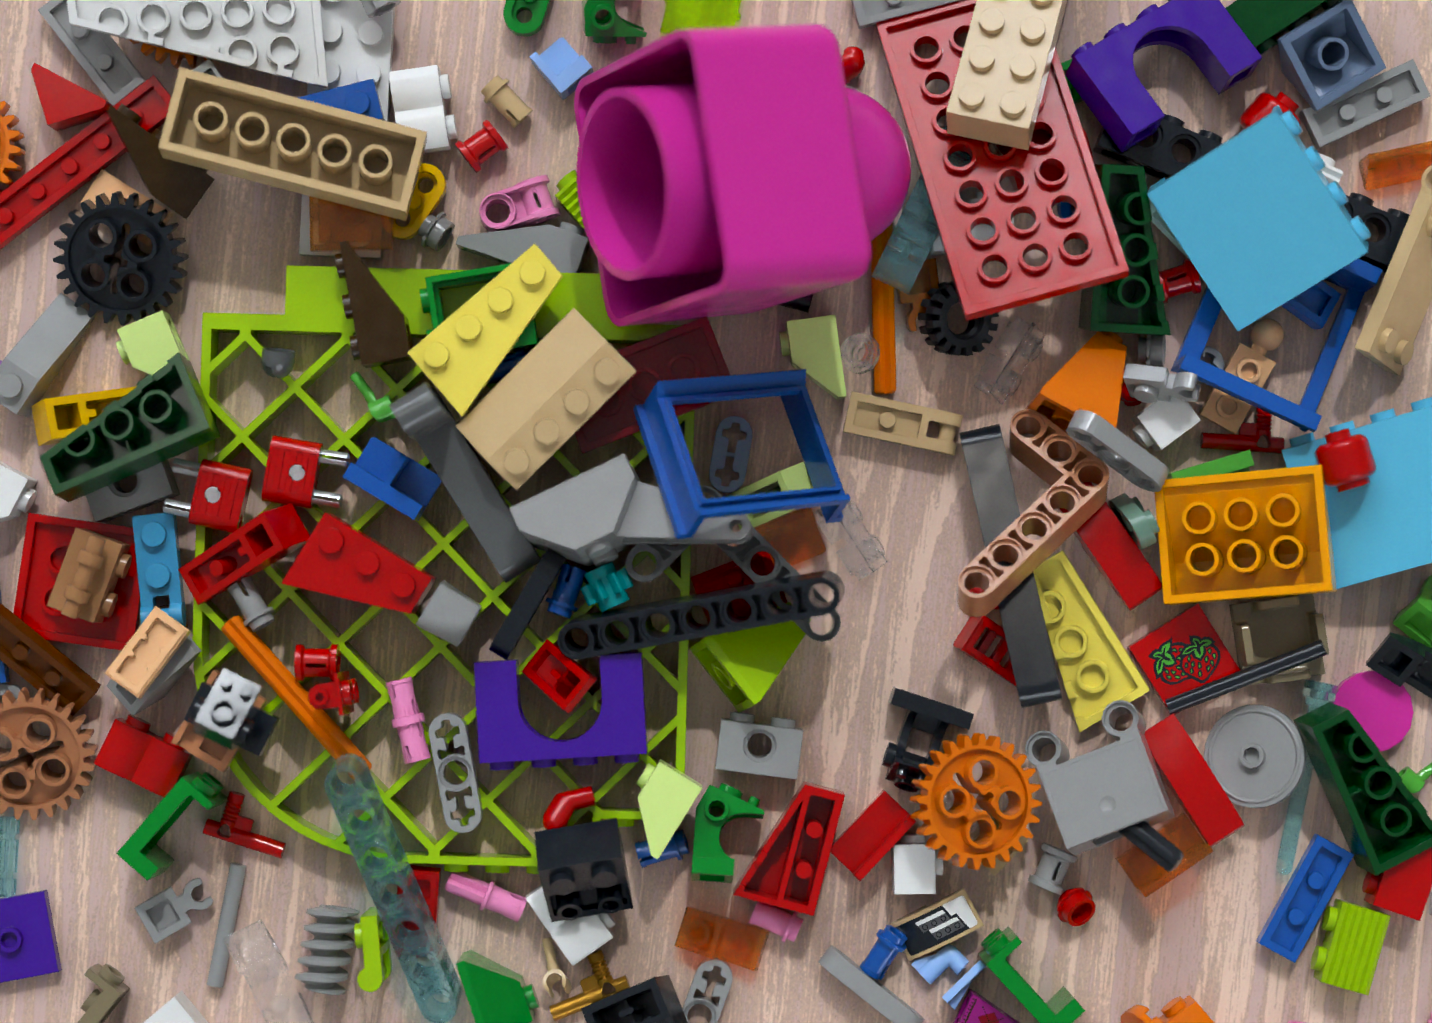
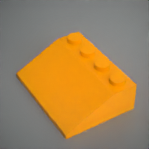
M1322 465L1166 479L1162 489L1159 492H1155L1157 524L1160 529L1158 540L1164 604L1180 605L1337 592L1333 545Z

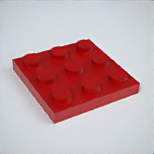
M28 513L13 613L45 640L122 651L138 630L140 624L141 603L133 527ZM75 528H85L131 545L128 552L132 556L131 566L126 577L118 579L114 593L118 595L115 609L109 618L104 617L101 623H92L81 618L74 619L61 614L62 611L47 606Z

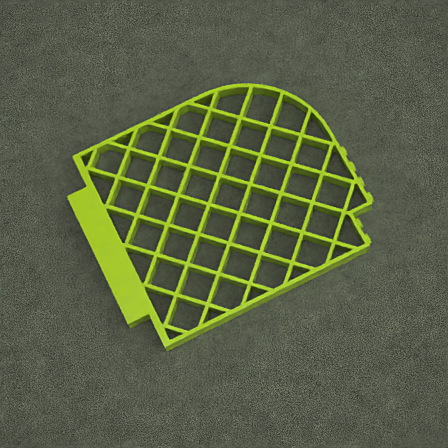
M286 265L285 315L203 312L200 386L215 423L217 415L236 437L216 456L215 439L198 446V463H201L203 459L228 464L247 447L266 467L268 452L255 438L298 397L338 438L327 450L344 452L348 449L359 459L363 449L355 441L376 422L370 411H367L351 428L345 431L307 391L322 374L351 348L350 336L356 335L353 319L346 318L343 307L342 295L349 294L346 278H339L336 267ZM368 267L408 318L411 338H425L427 336L426 330L433 329L431 313H423L420 299V289L426 288L425 277L466 271ZM561 273L563 278L535 316L539 341L573 308L609 343L635 344L681 326L661 324L616 326L607 314L601 278L598 273ZM488 283L441 290L445 320ZM219 333H240L218 354ZM258 334L341 336L298 379L291 373L281 378L289 387L246 428L218 401L217 376L249 346L262 357V348L266 347L258 339ZM416 365L397 383L382 366L371 368L391 389L383 397L389 395L392 402L408 394L407 392L426 375ZM491 383L487 386L491 390L496 385V383ZM695 411L677 417L680 427L685 423L684 440L692 464L694 462ZM641 432L633 434L644 447L629 461L634 470L649 457ZM559 449L553 454L573 477L582 474ZM322 455L323 458H329V459H335V460L338 458V457H332V456ZM426 456L418 462L428 469L432 467ZM321 463L319 475L329 466V464ZM504 480L497 488L508 506L512 507L514 505L505 495L513 486ZM379 499L352 526L363 532L390 505ZM271 502L262 512L286 504ZM314 504L312 509L305 508L317 522L320 521L324 514L317 504ZM422 514L419 521L416 520V522L433 538L437 545L415 565L426 570L446 552L487 596L479 603L482 607L472 624L493 604L507 617L512 607L502 595L531 568L507 583L505 581L501 582L494 589L453 545L470 529L466 519L464 518L444 536ZM196 525L195 558L212 547V528ZM691 545L681 554V578L670 566L664 571L680 589V597L690 595ZM536 549L538 555L542 558L546 551ZM643 551L635 556L633 567L638 566L647 556L656 565L657 561L652 553ZM272 564L263 570L283 590L267 605V607H273L274 612L272 615L274 616L292 600L332 644H339L341 653L382 695L344 731L345 735L351 739L388 703L392 706L385 684L387 682L349 643L385 608L372 605L343 634H340L301 592L302 588L281 584L286 575L275 564ZM583 580L581 588L588 585L585 580ZM194 599L192 640L202 650L193 661L197 691L201 683L208 680L212 671L217 670L237 651V648L229 641L210 659V620L220 630L229 620L211 600L198 605ZM585 602L570 619H567L547 639L555 644L558 641L560 630L575 617L587 614L594 606L600 610L598 604L595 603L588 606L587 602ZM418 611L414 614L404 613L416 626L421 614ZM612 621L613 625L628 638V627L621 621ZM669 623L661 630V632L669 631ZM529 625L523 635L537 649L519 665V676L524 674L521 671L545 642ZM416 626L434 647L400 679L412 677V680H414L442 653L475 688L474 670L450 646L451 643ZM689 640L679 641L678 678L652 652L656 646L639 648L637 650L642 652L643 658L645 657L678 692L677 714L648 741V753L639 754V759L646 765L650 763L656 767L658 761L649 752L677 727L676 769L685 774ZM305 677L304 681H299V683L304 686L312 677ZM601 688L596 693L589 689L583 697L586 702L555 730L549 738L559 739L591 707L600 714L602 704L600 701L602 698ZM277 695L263 710L274 714L285 703ZM476 707L463 718L467 727L477 718ZM422 721L426 743L431 747L429 727ZM458 726L453 727L444 736L447 739L448 745L453 741V736L460 733ZM449 748L448 750H440L442 759L453 754ZM326 749L276 796L253 773L239 751L229 766L249 793L272 815L302 835L340 852L375 861L444 864V871L467 872L469 871V865H485V872L509 873L510 866H526V873L539 874L535 839L496 799L531 765V761H523L491 792L478 780L483 810L487 807L531 854L444 852V847L459 832L451 829L441 840L437 841L395 796L433 760L432 749L429 750L431 758L415 763L389 789L371 769L360 778L379 799L339 836L312 824L283 804L332 757ZM556 759L555 767H549L570 790L583 788L558 759ZM453 760L447 764L463 782L467 779L468 770L461 761ZM639 762L624 763L594 792L596 806L575 810L567 826H572L588 810L593 813L592 822L617 818L619 827H633L634 820H643L640 808L602 807L598 803ZM386 805L428 851L382 849L356 843L348 839ZM474 808L462 819L463 825L469 824V818L475 815Z

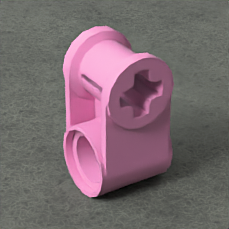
M540 175L524 180L512 187L486 196L479 208L481 222L485 229L489 232L523 228L544 223L560 216V209L554 207L547 184L550 182L548 175ZM533 193L537 194L541 208L537 207ZM495 204L505 205L510 211L509 217L502 223H494L487 217L489 208Z

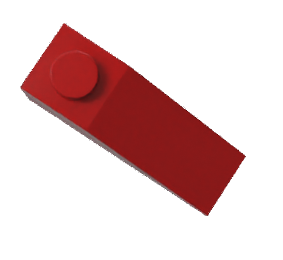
M290 503L262 512L178 570L195 601L200 605L223 593L234 583H240L241 579L252 576L286 557L304 545L310 535L293 504Z

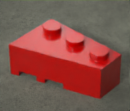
M325 512L281 584L414 614L437 578L336 515Z
M803 781L733 888V895L814 916L845 798L844 792Z

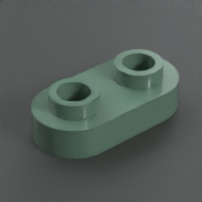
M1123 493L1109 500L1112 511L1140 550L1157 542L1155 534L1160 532L1159 526L1149 509L1144 511L1136 496L1130 498L1126 493Z

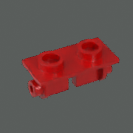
M349 670L334 673V681L315 685L308 693V701L312 707L319 710L338 707L339 716L354 712V703H359L360 701L356 678L350 679Z

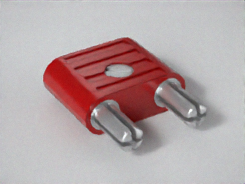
M273 435L264 476L262 501L286 505L292 503L293 506L312 509L314 504L340 508L342 505L340 502L316 499L315 496L343 500L342 494L317 490L321 463L347 467L349 464L347 461L323 458L322 455L350 459L349 453L323 449L322 443Z
M175 458L173 463L197 468L199 472L172 466L173 472L197 477L191 504L172 499H166L163 503L190 509V512L164 506L163 512L187 517L190 524L233 533L240 528L248 501L253 470L203 459L201 463Z

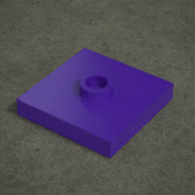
M47 889L0 898V983L61 971L62 967Z

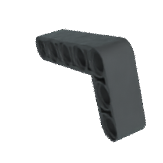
M425 382L390 404L389 406L399 424L410 438L418 442L503 580L507 583L539 563L541 558L536 549L519 531L509 509L510 507L469 441L455 426L457 422L435 388Z
M700 486L702 493L710 494L713 498L723 497L710 486ZM754 527L751 538L744 544L738 546L717 544L754 583L800 575ZM636 544L627 555L626 569L630 576L637 581H653L691 544H680L678 546H670L668 544ZM643 551L652 553L657 561L654 572L646 576L638 574L633 567L635 556ZM761 551L769 553L774 559V569L765 576L755 574L750 565L753 555ZM813 588V593H814L815 597H816L819 601L827 602V601ZM780 591L773 592L772 600L780 609L787 610L792 608V605H787L782 601ZM835 609L829 613L832 617L833 625L826 634L819 635L814 633L810 628V618L793 621L807 636L820 642L829 641L834 638L839 632L841 625L840 616Z

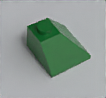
M472 950L463 952L456 962V966L475 1023H530L534 1020L536 1015L534 1009L540 1006L533 984L526 985L522 975Z

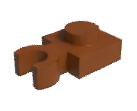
M936 258L894 263L898 304L910 303L911 310L906 315V326L911 332L917 331L916 318L918 313H926L927 308L920 306L923 299H931L927 292L931 288L939 289L937 285L939 284Z

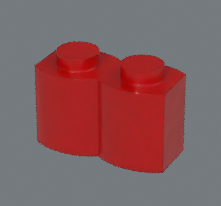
M129 714L126 720L116 718L94 764L157 795L165 797L183 777L193 755L184 748L171 743L175 736L174 734L166 732L164 737L158 736L149 731L151 724L139 717Z

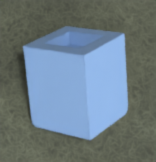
M559 38L540 55L534 52L530 56L533 66L563 100L576 90L582 78L594 73L590 63L583 55L579 56L564 38Z

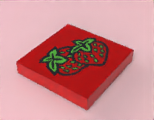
M1195 603L1127 646L1169 714L1166 699L1240 671L1198 603Z

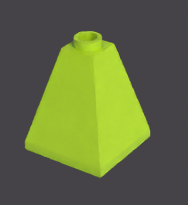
M793 621L706 636L689 649L738 712H742L754 706L763 698L806 634Z

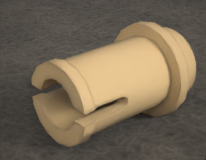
M497 75L481 90V93L485 96L483 101L486 104L491 102L511 123V126L515 128L533 110L508 86L509 80L507 78L502 80Z

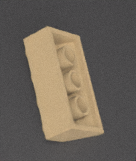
M573 308L455 426L484 459L517 490L636 370Z

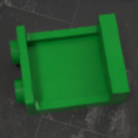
M197 771L181 777L116 854L147 881L164 873L173 863L174 859L157 845L158 841L194 800L198 801L207 810L222 805L227 799V796L221 792L224 786L208 772L201 775Z
M1009 926L1003 931L999 928L992 931L981 943L984 949L979 953L980 957L1039 1023H1073L1085 1012V1009L1064 986L1045 1003L1006 960V957L1022 941Z

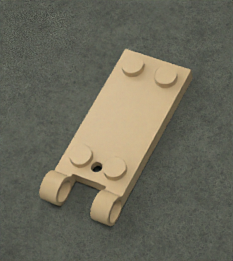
M1432 165L1422 175V187L1355 346L1356 350L1384 371L1400 376L1404 365H1407L1412 358L1414 352L1413 343L1432 300Z

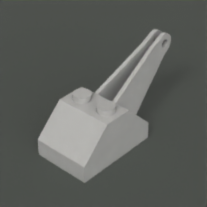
M625 454L509 508L519 531L534 548L543 551L549 548L568 560L585 566L595 564L596 567H600L613 562L619 557L618 552L626 549L627 544L740 545L746 543L753 533L752 524L744 514L706 518L692 538L676 539L659 487L642 483ZM736 524H741V525H742V528H741L740 531H738V532H733V531H732V528H733L734 525H736Z

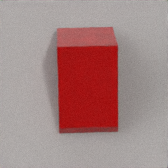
M36 63L31 68L47 125L55 131H61L96 120L106 112L107 106L111 105L107 100Z
M548 639L521 671L569 714L598 679L574 659L566 657L560 651V648Z

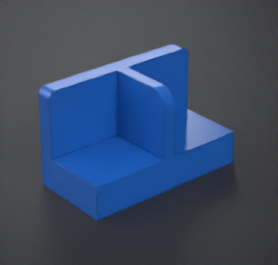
M372 437L356 464L350 463L343 475V478L419 521L442 483L438 474L376 437Z

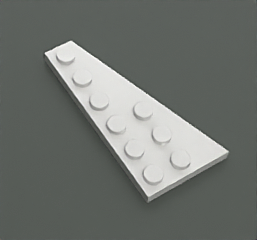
M67 0L69 23L72 26L328 89L320 0Z

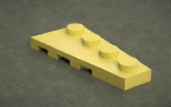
M536 244L532 245L407 352L462 417L468 412L472 406L471 404L481 390L485 388L498 366L517 343L520 335L563 278L562 274Z
M1061 550L1042 562L1033 572L1046 629L1080 733L1102 720L1103 711L1111 702L1117 700L1132 702L1150 691V688L1064 550Z

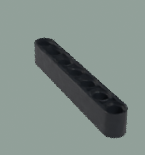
M1000 424L959 433L985 548L1020 516ZM1000 561L997 563L998 565L1004 567L1013 565V563L1009 561ZM1032 572L998 604L1022 708L1062 700L1034 572Z
M818 571L617 608L602 613L596 612L580 615L573 618L560 630L558 646L566 657L584 659L822 616L831 613L838 606L844 595V584L836 573ZM818 583L829 585L834 593V599L830 602L819 601L813 593V586ZM784 591L788 593L792 599V608L787 610L778 608L772 600L773 592ZM736 598L746 600L751 607V615L748 617L738 616L732 609V600ZM692 607H704L710 614V623H697L691 614ZM660 613L664 615L669 621V631L661 632L657 630L651 622L652 614ZM612 621H621L628 627L629 637L627 639L618 638L613 634L611 629ZM573 628H580L587 633L589 638L588 646H580L574 642L572 638Z

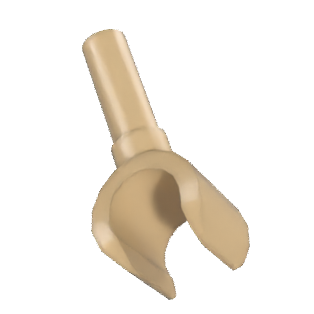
M552 937L544 938L542 942L548 970L542 981L544 989L554 998L552 987L557 981H562L565 992L570 994L572 984L559 968Z

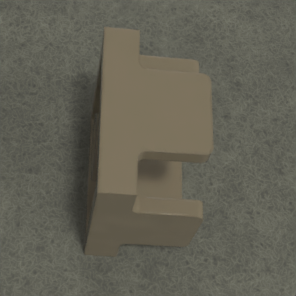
M1313 594L1291 595L1229 605L1240 670L1320 639L1324 644L1327 655L1329 654L1324 616L1322 613H1316ZM1323 657L1250 685L1296 681L1325 674Z

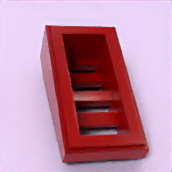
M970 616L954 641L953 646L1017 687L1014 674H1012L1013 668L1010 657L1003 667L999 665L1008 651L1003 627L986 616ZM984 629H987L985 634L977 644V646L974 648L975 643L981 636ZM996 636H998L1001 640L990 657H987L985 655Z

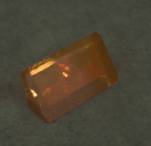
M1432 141L1372 153L1362 158L1358 163L1365 190L1420 180L1424 171L1432 165Z

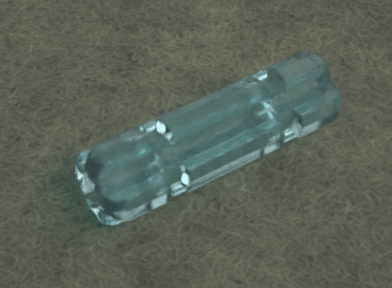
M0 816V897H11L16 893L17 879L13 878V874L17 873L19 840L15 839V835L19 834L20 820L15 819V816Z

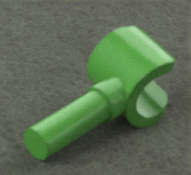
M355 372L350 376L353 383L365 397L369 411L376 421L384 423L396 418L389 406L393 403L389 395L377 399L375 393L359 372Z
M1432 763L1421 769L1417 774L1409 766L1403 768L1398 773L1410 793H1417L1424 787L1425 781L1432 775Z

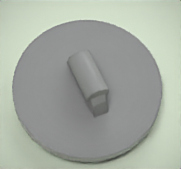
M1245 705L1229 711L1213 726L1206 740L1204 760L1232 803L1248 808H1265L1283 801L1298 787L1305 772L1307 752L1305 741L1299 728L1287 715L1268 706Z

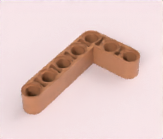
M1020 410L1011 418L1009 449L1010 453L1051 487L959 574L957 589L958 606L963 613L971 617H981L990 613L1101 508L1107 498L1110 473L1106 464L1036 410ZM1028 433L1034 435V437H1023L1022 434ZM1052 458H1063L1066 461L1057 462L1052 460ZM1084 482H1093V483H1095V484H1097V485L1090 487V486H1086V485H1084V484H1082V483H1084ZM1065 508L1069 512L1059 513L1054 509ZM1035 534L1042 538L1032 540L1025 536ZM1000 561H1009L1013 563V565L1004 567L998 565L997 563ZM971 588H981L985 592L973 594L968 590Z

